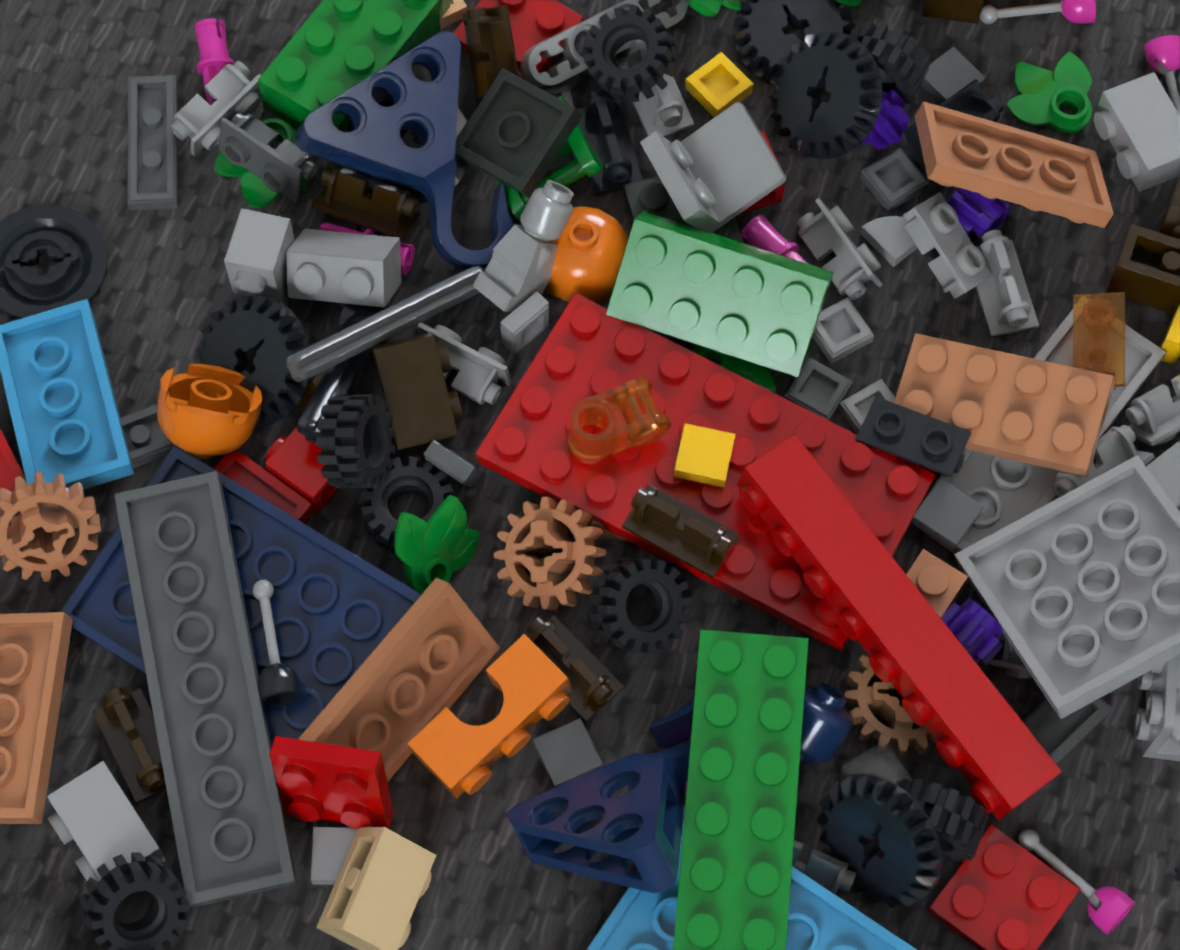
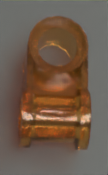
M646 377L632 379L617 388L579 401L572 409L567 438L569 448L573 454L582 460L595 461L633 446L650 443L663 436L672 425L668 416L660 413L651 395L653 385L650 379ZM586 424H594L601 427L604 432L595 435L588 434L581 427Z

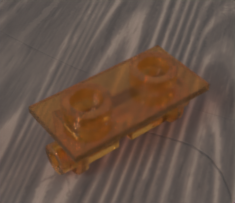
M1125 292L1074 295L1073 367L1113 375L1115 380L1113 390L1117 386H1125Z

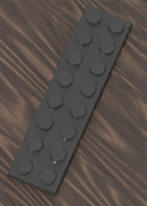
M217 471L114 494L182 880L189 907L195 908L298 884L282 797L269 755L272 747L265 708L259 695V676L221 477Z

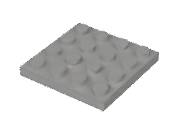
M1138 455L954 554L959 568L963 574L968 576L967 580L991 616L999 622L1003 634L1060 719L1180 655V511Z

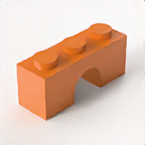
M525 634L486 669L490 682L504 696L502 709L494 720L480 726L468 725L460 721L445 707L407 743L413 754L456 799L464 791L469 795L477 792L492 776L490 768L504 754L508 758L516 755L530 740L531 735L528 732L542 718L546 721L555 718L570 701V698L567 696L572 691L569 678Z

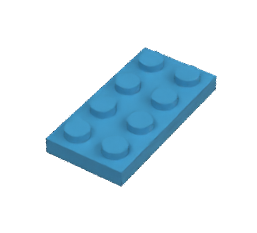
M88 299L1 324L0 371L27 485L34 483L36 472H42L45 482L52 483L59 473L63 474L66 488H70L73 484L80 482L83 485V490L135 474L95 318Z

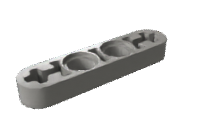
M624 0L532 46L525 52L521 60V70L527 82L539 88H545L559 84L588 69L584 63V58L577 53L574 46L575 37L579 32L589 33L588 31L592 25L601 29L604 24L599 18L606 13L611 20L616 17L615 8L622 7L629 14L630 6H638L643 13L644 9L658 4L661 0ZM671 0L672 6L667 9V12L655 14V17L661 20L666 29L684 18L688 3L685 0ZM632 41L621 46L616 54L629 48V44ZM562 52L566 60L550 67L549 74L537 71L536 65L541 62V56L542 58H549Z

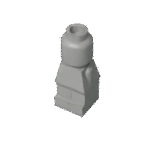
M548 180L543 188L535 189L521 214L520 221L522 225H514L492 249L494 250L492 258L485 271L479 272L473 287L504 312H513L536 291L542 295L550 277H552V265L557 251V244L552 240L559 239L573 213V206L570 203L574 196L573 192L564 185Z

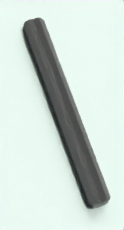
M477 265L468 268L289 356L286 360V367L290 371L291 377L297 382L309 379L479 294L480 292L473 287V284L479 272L485 270Z

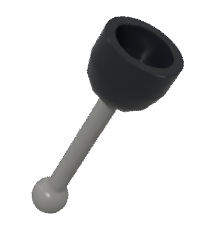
M259 580L254 584L252 591L255 598L260 601L270 665L259 676L258 689L260 700L264 706L269 707L288 705L302 698L300 679L293 668L287 664L280 663L270 603L274 588L269 581Z

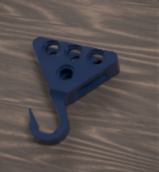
M442 31L310 113L297 130L295 140L299 149L306 153L423 193L429 201L431 239L439 255L446 262L460 269L466 270L475 265L483 268L488 266L494 251L492 249L508 233L513 224L507 210L504 184H501L494 190L490 221L492 239L489 246L482 250H470L461 246L452 235L451 211L457 169L455 146L461 42L455 34ZM420 64L426 67L430 72L431 81L424 82L417 79L412 72L411 65ZM372 89L386 91L392 99V106L384 107L376 103L372 96ZM343 114L347 116L352 122L353 131L342 132L338 130L332 122L331 115ZM407 129L414 132L419 138L420 148H411L405 145L401 140L400 130Z
M694 701L682 706L675 713L649 727L658 747L665 748L691 737ZM691 740L662 752L652 754L633 753L515 805L509 811L508 819L530 861L650 893H658L670 888L677 881L685 805L684 789L688 780ZM628 785L629 793L610 799L615 791ZM557 811H565V812H564L559 818H557V819H556V817H555V815H554V813H553V812H557ZM564 843L574 845V847L565 852L553 853ZM599 852L611 854L604 860L589 862ZM633 863H635L638 869L637 871H626Z

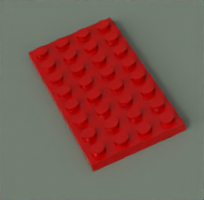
M575 293L475 453L476 462L542 497L554 498L558 503L561 499L573 502L576 511L581 509L593 515L590 520L591 522L592 519L604 525V529L841 652L848 637L843 633L836 621L837 613L825 598L820 599L811 592L803 578L804 571L792 556L786 557L779 551L772 540V530L760 514L758 516L753 515L742 503L737 483L744 468L795 434L892 557L907 532L913 515L921 506L932 486L936 474L914 463L856 442L855 438L857 435L640 325L606 315L607 308ZM685 423L736 434L724 488L673 477ZM648 484L739 534V538L714 578L705 575L622 528L623 523L634 508L631 506V502L640 488L646 489Z

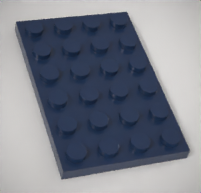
M174 445L147 486L216 470ZM218 472L222 482L258 676L270 665L260 601L255 598L252 589L257 581L267 580L274 588L270 603L280 663L287 664L293 668L300 679L301 699L283 706H264L271 745L274 742L275 736L298 739L418 600L421 594ZM119 525L60 612H65L73 619L72 629L146 675Z

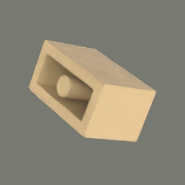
M358 827L316 928L358 950H398L403 946L410 934V919L416 904L430 885V870L436 855L386 827Z

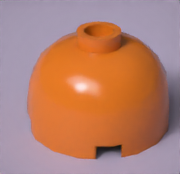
M585 206L575 207L559 239L552 240L557 244V251L552 265V277H550L545 290L556 299L559 297L564 301L570 302L574 294L577 293L597 304H601L612 296L628 242L627 233L617 219L606 212Z
M188 364L187 373L173 376L175 367L167 370L160 378L157 394V417L162 432L175 446L195 458L209 459L213 456H221L237 450L248 440L256 427L262 405L261 390L257 386H255L254 393L239 385L245 376L236 371L215 365Z

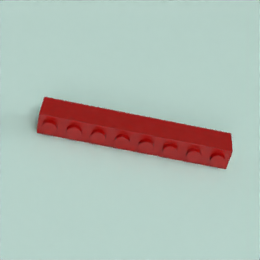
M795 434L744 468L737 483L739 496L744 506L753 515L758 516L760 514L772 530L771 537L779 551L786 557L792 556L804 571L803 578L808 588L816 597L820 599L825 598L837 613L836 621L840 629L849 639L853 641L858 640L870 655V666L875 674L883 682H891L903 698L902 705L907 715L917 725H924L937 741L936 749L942 760L950 768L959 769L971 785L969 790L977 804H981L985 808V812H992L1000 821L1048 785L1062 772Z

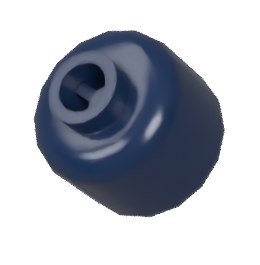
M820 683L817 688L805 686L800 763L813 765L815 761H829L835 756L854 724L852 714L845 706L847 702L845 695L826 683Z

